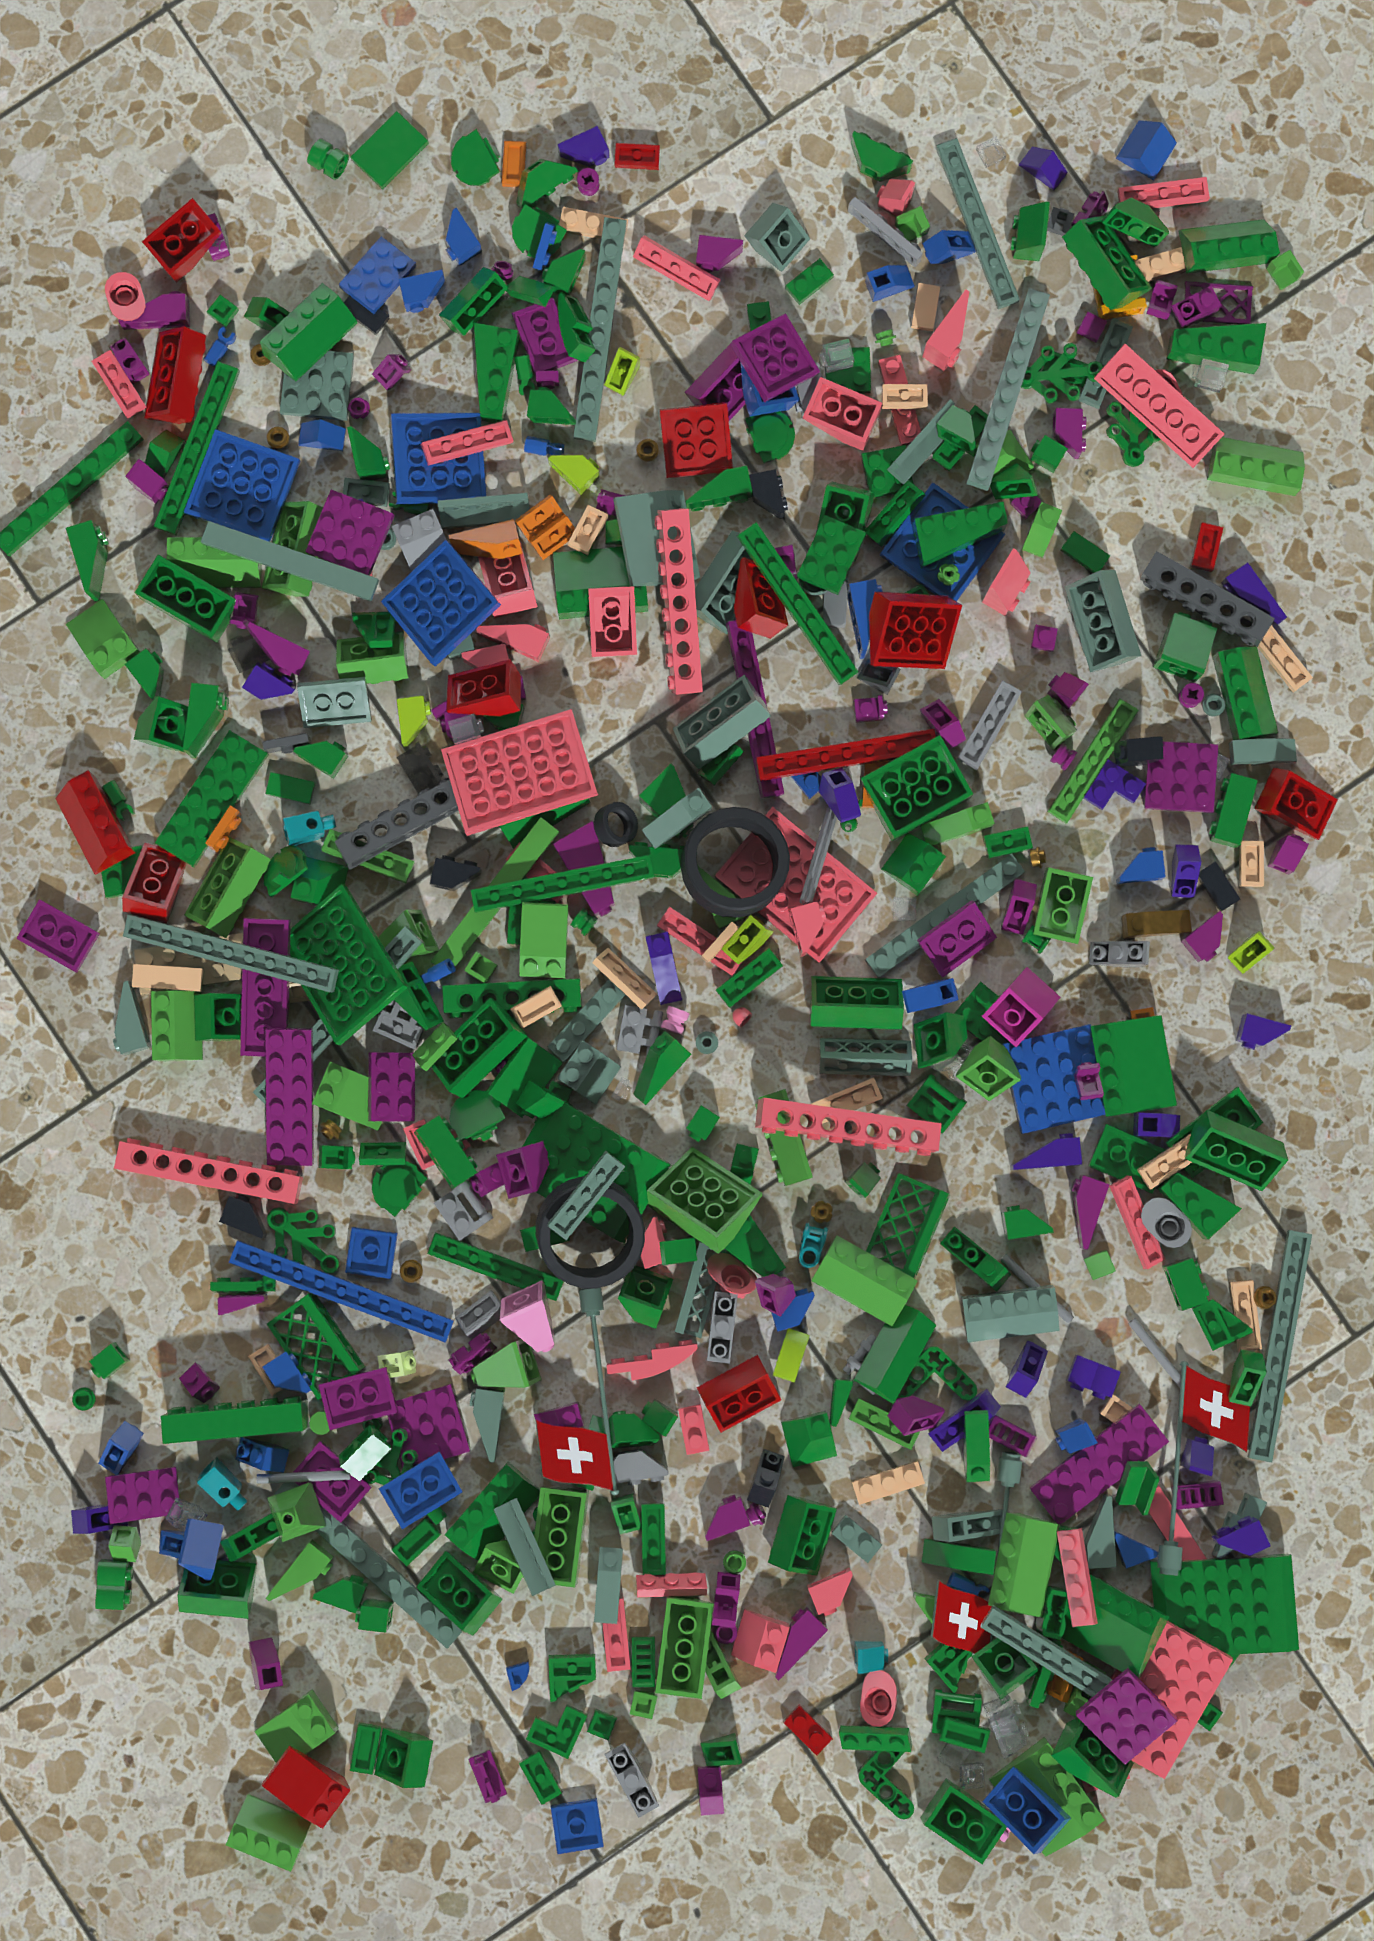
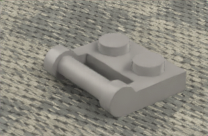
M466 1180L434 1202L459 1241L494 1218L490 1212L488 1213L471 1189L470 1186L472 1185L469 1180ZM460 1193H464L480 1217L476 1222L457 1195Z

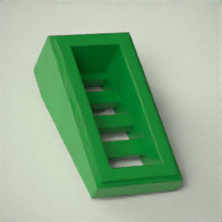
M833 1379L829 1419L830 1425L833 1427H837L853 1386V1380Z
M655 1636L632 1637V1687H655ZM637 1645H650V1649H637ZM637 1655H650V1659H637ZM637 1665H651V1669H637ZM637 1675H651V1679H637Z

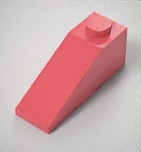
M529 624L478 626L476 629L478 635L499 645L506 644L508 649L537 662L540 661L550 640L547 629L537 624L534 627Z

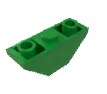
M853 132L851 146L861 173L879 182L910 173L913 160L909 155L892 150L886 143H878L872 140L866 133Z
M539 159L522 171L516 200L517 206L523 208L526 204L531 208L538 203L537 200L543 195L547 197L556 191L555 187L559 184L570 182L574 178L573 175L578 172L577 168Z
M1132 197L1116 204L1102 219L1103 224L1155 248L1169 234L1168 228L1151 207Z
M634 842V845H629V853L634 858L651 855L654 876L673 879L681 872V856L685 846H680L679 849L670 848L671 845L662 844L654 849V847H648V843Z

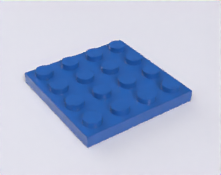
M391 413L396 504H437L438 500L486 496L483 451L428 466L421 443L424 441L481 427L480 413Z
M215 429L184 513L206 522L210 521L270 542L299 467L300 459Z
M932 482L925 492L926 496L904 520L882 550L880 556L913 580L922 584L933 594L948 596L957 602L1004 538L1005 533H997L921 569L912 527L914 519L969 508ZM944 564H954L958 568V573H960L959 580L951 586L944 585L937 577L938 572H940L939 568Z
M447 540L439 545L381 600L382 604L435 667L501 606L500 602Z
M1091 1024L1026 1038L1017 1047L1010 1042L1002 1044L1007 1048L1021 1075V1080L1011 1086L1021 1134L1106 1115L1103 1097L1080 1100L1074 1078L1076 1068L1080 1064L1085 1062L1097 1063Z

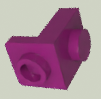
M1157 280L1146 314L1168 320L1178 286Z
M236 592L234 594L236 603L233 609V616L230 618V624H235L240 629H247L243 624L244 620L254 624L257 622L259 596Z
M1085 1062L1077 1066L1074 1078L1080 1100L1103 1097L1104 1092L1099 1076L1101 1068L1099 1063Z
M498 1162L470 1177L472 1188L480 1197L504 1185Z
M196 1362L179 1378L191 1396L202 1403L211 1399L220 1389V1386L212 1381L204 1369Z

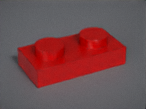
M616 143L614 166L615 168L659 170L660 145Z
M1204 522L1200 524L1190 567L1213 572L1224 527Z
M800 1704L783 1720V1723L816 1756L833 1740V1737Z

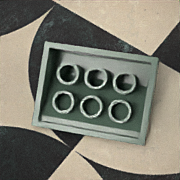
M663 490L615 497L613 500L630 586L663 585V576H660L658 571L661 553L657 552L656 540L659 539V530L655 528L654 519L655 516H658L657 510L687 508L684 491ZM673 526L668 530V537L674 539L677 536V529ZM690 527L694 580L700 578ZM676 549L671 551L669 555L671 562H676L679 559V552ZM675 573L671 577V582L673 585L679 584L681 576L679 573Z

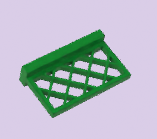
M898 1173L866 1252L871 1254L873 1246L883 1243L887 1255L879 1259L889 1258L891 1263L889 1265L916 1279L950 1194ZM901 1180L910 1182L914 1192L901 1196L898 1190ZM914 1185H917V1186L922 1187V1188L919 1189V1190H916V1188H915ZM929 1190L935 1193L930 1203L922 1205L918 1196L919 1192ZM897 1192L899 1198L894 1199V1196ZM915 1194L920 1207L907 1212L903 1199ZM900 1201L905 1213L892 1218L889 1208L892 1203ZM929 1206L927 1213H925L924 1208ZM922 1210L924 1215L923 1223L913 1226L909 1214ZM888 1213L890 1219L884 1221ZM907 1216L911 1228L898 1232L894 1220ZM891 1222L896 1234L884 1239L880 1231L881 1227ZM920 1228L917 1235L915 1229ZM913 1231L916 1240L913 1245L905 1248L900 1235ZM879 1234L881 1240L876 1242ZM898 1237L902 1249L890 1254L885 1241ZM911 1249V1252L908 1256L906 1250ZM904 1252L907 1259L904 1268L896 1267L891 1256Z
M309 1293L267 1323V1326L288 1355L293 1353L300 1365L297 1366V1369L301 1375L306 1373L312 1382V1385L309 1387L317 1400L322 1398L320 1390L315 1385L317 1377L327 1378L328 1382L353 1376L366 1367L319 1297L315 1294ZM301 1305L307 1312L306 1321L294 1319L295 1310ZM279 1320L289 1321L288 1333L279 1332L275 1323ZM294 1322L305 1324L303 1337L292 1335ZM309 1325L319 1329V1340L307 1338ZM291 1338L302 1340L301 1352L292 1351L290 1348ZM306 1341L318 1344L316 1356L305 1354ZM322 1345L331 1347L333 1350L332 1359L320 1357ZM304 1357L315 1359L313 1372L307 1371L303 1367ZM319 1360L331 1363L329 1375L317 1373ZM335 1364L343 1365L348 1374L343 1377L333 1376Z

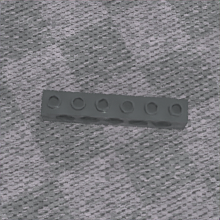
M1158 551L1152 557L1140 579L1149 589L1155 590L1156 588L1163 592L1165 598L1171 601L1177 600L1183 604L1182 606L1186 610L1198 612L1205 621L1217 623L1222 626L1223 631L1231 635H1238L1244 643L1250 646H1259L1275 619ZM1167 574L1172 577L1173 581L1164 582L1161 576ZM1189 586L1192 592L1186 594L1182 592L1181 587ZM1208 597L1212 603L1205 605L1201 602L1200 598ZM1220 609H1229L1231 611V615H1222ZM1240 620H1248L1251 626L1243 627L1240 624Z
M445 778L438 782V786L431 790L429 788L422 790L418 793V797L412 800H403L397 805V808L381 812L377 816L378 818L371 822L369 820L362 822L358 825V829L340 834L335 844L349 870L458 812L450 779ZM439 796H444L447 798V801L443 804H438L435 802V799ZM418 807H425L427 809L426 813L422 815L417 814L415 810ZM400 817L407 819L404 825H397L395 821ZM379 828L387 830L384 836H377L375 834ZM359 839L367 841L363 847H357L355 843Z

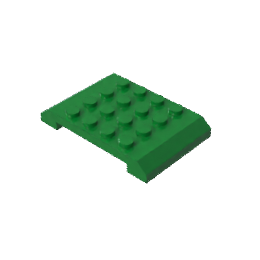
M566 1101L562 1107L544 1119L538 1118L522 1146L544 1142L548 1152L549 1166L538 1191H536V1193L544 1198L562 1183L570 1179L586 1176L604 1152L607 1151L625 1165V1168L613 1182L621 1186L632 1197L641 1215L648 1205L647 1190L671 1166L669 1162L654 1153L648 1152L574 1108L573 1105ZM601 1196L583 1221L625 1244L629 1234L628 1215L618 1203Z
M1291 1554L1182 1560L1178 1576L1159 1574L1158 1560L1150 1561L1153 1608L1170 1616L1168 1621L1228 1655L1279 1653L1299 1650Z

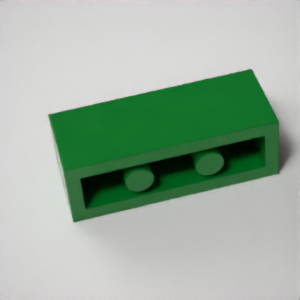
M483 267L444 308L439 316L451 331L464 336L509 287L495 271Z
M1234 773L1222 779L1220 791H1223L1221 800H1217L1214 812L1217 813L1216 819L1211 822L1208 834H1211L1210 841L1233 848L1241 845L1258 780Z
M438 1115L418 1128L414 1134L453 1190L477 1173L475 1169L477 1164L471 1156L467 1157L462 1150L465 1148L462 1141L458 1137H453L449 1131L452 1127L447 1119H441Z

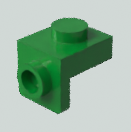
M319 1145L318 1168L352 1169L356 1158L353 1146Z

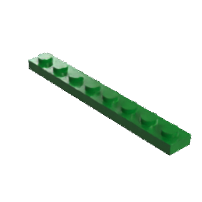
M219 361L217 362L155 521L154 527L156 529L177 536L185 515L186 504L215 429L218 430L240 373L238 368Z
M128 421L125 422L0 532V548L9 557L13 555L144 440L143 437Z
M757 522L738 534L737 538L837 684L842 685L859 671Z
M651 855L472 889L470 891L474 912L478 913L519 905L522 902H535L652 879L655 876Z

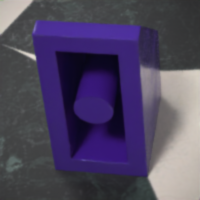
M598 126L557 144L560 157L588 167L593 165L599 166L610 158L609 148Z
M1247 1013L1242 1015L1236 1041L1242 1043L1241 1047L1255 1050V1047L1263 1046L1290 1031L1291 1025Z
M1027 1340L1011 1370L1006 1388L1026 1398L1039 1380L1048 1350Z
M1195 1436L1194 1440L1187 1438L1180 1465L1188 1470L1212 1476L1214 1447L1208 1444L1209 1440L1197 1436Z
M108 1505L71 1510L73 1534H91L111 1530L114 1525L128 1526V1522L109 1523Z

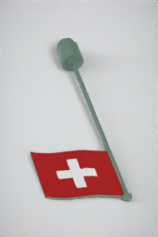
M581 1288L579 1290L581 1313H586V1317L591 1316L605 1434L585 1428L553 1426L535 1420L542 1477L560 1483L589 1484L611 1490L612 1495H617L619 1490H617L596 1324V1316L600 1315L601 1310H604L602 1289Z
M1186 1361L1180 1363L1182 1369L1169 1541H1164V1545H1159L1158 1553L1159 1574L1178 1576L1179 1570H1181L1183 1547H1178V1542H1174L1182 1422L1205 1435L1229 1442L1247 1453L1250 1406L1229 1402L1230 1385L1207 1378L1188 1367L1189 1364Z
M1002 1452V1457H999L997 1480L1001 1481L1002 1486H1005L998 1553L1008 1509L1010 1487H1015V1483H1020L1021 1455L1013 1452ZM937 1580L931 1637L944 1645L967 1650L974 1654L993 1641V1635L981 1628V1623L992 1606L988 1605V1601L975 1594L952 1589Z

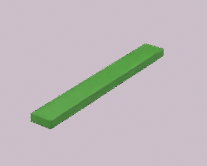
M540 817L489 886L523 880L560 831ZM472 907L431 960V963L436 965L450 958L456 968L501 908L475 913L474 907Z

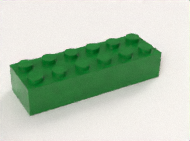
M289 1396L281 1402H278V1398H267L260 1401L259 1404H255V1400H245L237 1403V1406H232V1402H223L214 1405V1408H209V1404L195 1405V1407H190V1410H186V1406L172 1407V1409L167 1410L166 1414L161 1415L162 1443L169 1444L304 1431L310 1427L308 1399L301 1400V1396Z

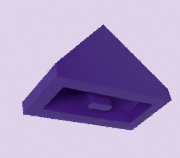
M1031 147L1019 163L1020 167L1053 191H1055L1068 173L1053 150Z

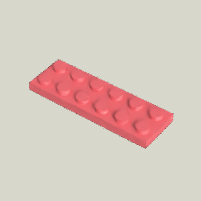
M1126 343L1094 377L1099 384L1192 468L1224 436V433Z

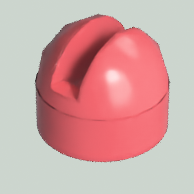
M744 1007L735 1009L732 1014L734 1022L739 1027H743L752 1017V1013Z

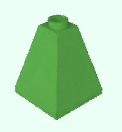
M407 909L403 911L378 937L385 948L405 926H408L423 941L410 957L439 951V947L421 910Z
M522 1339L510 1343L475 1366L471 1371L472 1380L478 1386L526 1388L542 1380L533 1349Z
M312 1482L267 1498L282 1542L327 1526Z

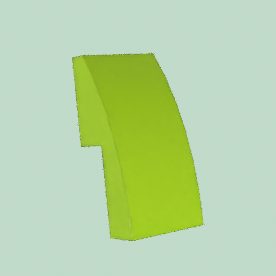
M790 1328L787 1329L773 1376L795 1383L810 1335Z

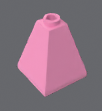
M543 1280L501 1299L500 1320L507 1328L537 1352H548L554 1347V1332Z

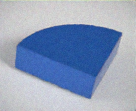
M529 1661L506 1667L512 1691L520 1688L526 1681L529 1674Z

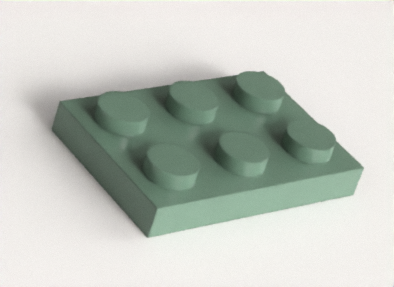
M365 677L297 683L304 728L371 722L372 717Z

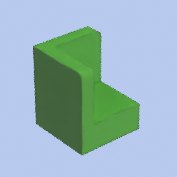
M921 206L896 217V228L904 234V238L909 242L927 235L929 232L930 224Z
M1291 250L1272 260L1266 268L1280 290L1298 281L1304 273Z
M476 951L464 971L482 983H487L498 965Z
M114 1525L108 1545L114 1561L136 1562L141 1546L137 1527Z

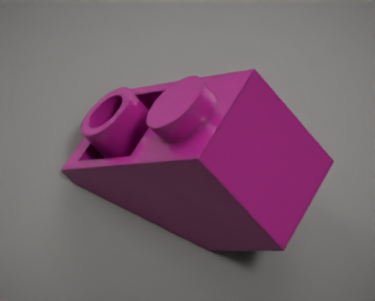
M1209 286L1172 305L1171 308L1182 327L1197 324L1215 315L1220 309L1221 303L1212 286Z
M1056 408L1053 413L1052 436L1058 443L1068 448L1067 452L1074 459H1079L1081 453L1085 452L1086 438H1082V430L1086 429L1087 419L1086 416H1083V409Z
M1295 834L1287 835L1278 840L1268 867L1288 875L1293 873L1307 850L1309 843L1304 842V838Z
M272 1637L248 1642L255 1689L264 1690L283 1686L280 1661Z

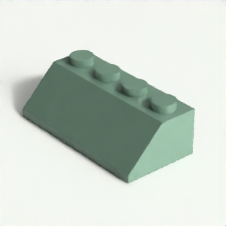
M733 530L695 588L697 617L724 634H728L726 623L736 620L734 603L740 560L743 557L752 560L737 538L740 532Z
M1100 570L1064 586L1090 672L1120 665L1142 656L1116 570Z
M743 675L673 727L683 754L700 769L710 763L720 753L726 751L739 739L745 737L751 730L764 723L771 715L765 702L748 678Z
M1053 1285L961 1296L967 1342L1059 1331L1058 1306Z

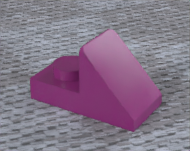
M721 1766L697 1767L701 1816L724 1814Z

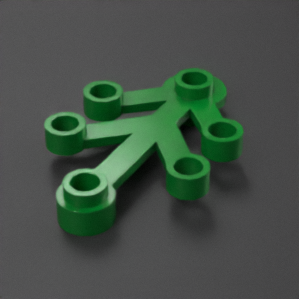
M1068 343L1064 346V353L1048 371H1040L1047 361H1051L1055 357L1054 348L1052 346H1045L1041 350V356L1031 367H1027L1025 375L1029 374L1031 377L1028 380L1023 379L1021 388H1033L1044 397L1047 403L1051 404L1057 401V391L1054 388L1047 389L1039 382L1049 381L1065 393L1070 401H1076L1080 397V389L1075 385L1070 386L1063 379L1086 376L1090 381L1096 382L1094 377L1103 368V365L1100 362L1093 361L1086 367L1062 369L1070 359L1077 355L1076 345ZM1070 348L1075 350L1071 354L1066 352ZM1046 351L1052 352L1050 356L1044 355ZM1092 367L1098 368L1097 372H1091L1090 370ZM1071 391H1077V394L1075 396H1071L1069 393ZM1049 393L1055 395L1053 398H1047Z
M1112 402L1107 406L1106 412L1118 424L1110 425L1106 430V434L1123 450L1122 459L1124 463L1131 467H1137L1144 461V451L1161 439L1158 436L1154 438L1153 432L1150 430L1147 438L1138 445V435L1147 426L1141 421L1138 423V418L1130 411L1128 420L1121 412L1122 407L1120 403ZM1112 406L1116 408V412L1112 411ZM1112 428L1116 430V434H1113ZM1122 428L1129 435V442L1121 435ZM1132 452L1136 454L1137 458L1133 457Z
M277 1207L268 1213L267 1223L275 1230L276 1247L274 1248V1254L278 1255L277 1250L279 1247L285 1249V1254L282 1257H286L289 1253L288 1247L284 1245L285 1230L292 1239L293 1261L306 1265L302 1260L303 1246L321 1261L320 1266L324 1272L334 1273L339 1269L340 1261L338 1257L327 1255L308 1238L320 1236L332 1238L336 1234V1228L333 1225L327 1224L318 1228L297 1229L291 1224V1222L299 1221L315 1223L319 1218L316 1210L310 1209L302 1213H288L286 1209ZM309 1212L315 1214L313 1221H310L307 1217ZM278 1214L282 1215L283 1221L281 1223H277L275 1221V1217ZM326 1227H331L333 1230L330 1236L325 1234ZM329 1259H332L335 1262V1266L333 1268H329L327 1266V1261Z
M381 1417L362 1422L363 1429L368 1426V1421H371L373 1426L379 1431L383 1426ZM399 1428L392 1433L394 1443L391 1452L389 1451L376 1464V1466L387 1469L391 1477L380 1474L377 1469H371L364 1476L368 1484L376 1482L384 1485L413 1467L418 1459V1454L413 1449L405 1451L402 1455L404 1462L402 1472H400L397 1466L403 1443L408 1437L405 1429ZM398 1432L402 1434V1440L398 1439ZM408 1453H410L413 1456L412 1461L408 1459ZM370 1473H373V1474H374V1476H375V1479H374V1480H372V1479L370 1478V1476H369Z

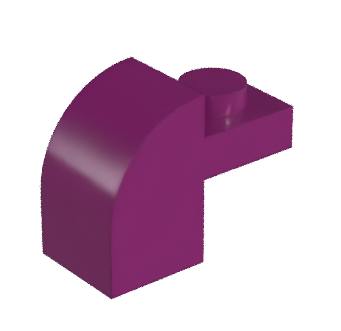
M718 1572L712 1625L735 1628L740 1592V1574Z

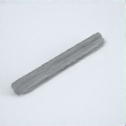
M829 806L826 809L801 894L800 903L802 905L813 902L837 820L836 815Z

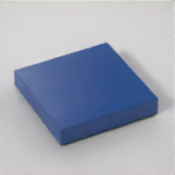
M352 1227L345 1273L392 1279L398 1233Z
M597 1798L551 1805L557 1854L604 1847Z

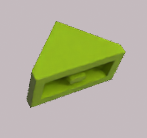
M619 347L604 386L624 396L640 368V357Z
M1258 931L1248 937L1227 958L1243 974L1274 950L1275 947Z

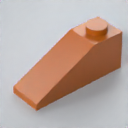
M514 519L448 535L451 545L462 555L503 559L523 554Z

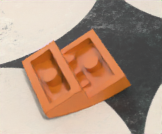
M548 495L515 520L523 535L542 560L566 544L575 530V527L563 513L552 495Z

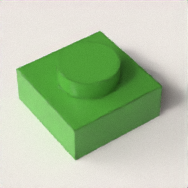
M635 1689L630 1715L653 1719L658 1695Z

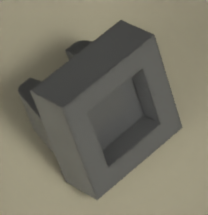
M1053 207L1047 231L1064 236L1070 229L1074 213L1063 208Z

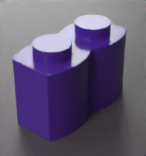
M1075 1354L1066 1381L1071 1382V1388L1082 1392L1084 1388L1093 1391L1092 1396L1105 1400L1106 1396L1112 1398L1121 1371Z

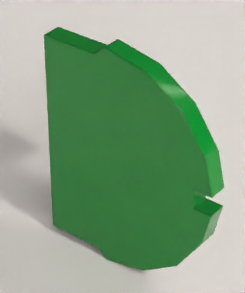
M475 129L467 136H462L456 142L451 154V166L453 172L458 171V174L455 176L461 182L469 186H482L489 183L492 177L501 172L496 164L501 156L496 147L492 146L486 137L483 139L478 129Z
M525 204L520 214L515 216L512 225V237L517 248L522 253L527 250L529 252L527 256L535 258L546 222L555 225L554 231H557L554 245L550 244L548 248V253H551V255L560 248L561 241L567 230L558 225L560 221L550 213L538 207L534 210Z
M774 412L745 418L748 426L746 431L756 454H760L763 464L775 459L780 460L790 452L794 445L795 429L794 427H789L792 422L788 416L782 412Z
M294 845L286 846L280 849V854L277 852L271 858L264 874V886L267 887L270 897H274L308 870L307 856L302 849Z
M474 1090L468 1093V1097H459L455 1101L450 1111L449 1120L452 1130L456 1131L461 1141L469 1137L472 1140L481 1137L484 1142L494 1137L491 1131L497 1129L496 1124L506 1118L500 1108L501 1103L486 1091Z
M406 1161L405 1165H383L380 1168L383 1172L381 1174L376 1172L373 1178L372 1193L374 1200L381 1209L385 1208L394 1217L402 1209L404 1211L423 1190L421 1186L428 1179L418 1170L416 1165L409 1161Z

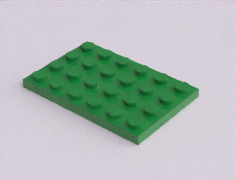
M341 884L291 928L290 957L339 970L334 992L301 985L335 1044L341 1046L408 988L347 886Z

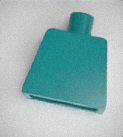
M319 811L283 818V830L288 846H298L324 838L325 830L336 828L333 814L320 817ZM314 825L316 828L310 829L307 826Z
M218 1457L200 1472L197 1484L222 1507L230 1503L238 1511L247 1503V1500L239 1493L242 1487L241 1482Z

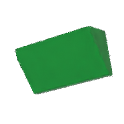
M519 276L507 285L509 288L506 292L511 297L546 307L555 290V286Z

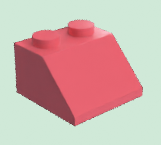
M818 901L791 908L789 911L800 957L807 954L826 919L823 906L819 907Z
M744 1609L731 1655L752 1666L776 1673L789 1632V1623Z

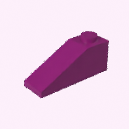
M172 291L169 294H162L147 302L144 313L139 318L132 321L119 319V324L123 330L190 327L189 299L185 293Z
M244 620V626L273 664L279 666L278 671L288 676H291L292 673L299 676L310 651L254 623Z
M1080 1175L1079 1179L1075 1178L1071 1191L1074 1192L1073 1203L1079 1246L1082 1249L1088 1250L1110 1184L1085 1175Z
M808 1607L804 1610L798 1609L791 1617L793 1621L789 1626V1632L777 1672L774 1673L778 1681L828 1631L827 1626Z

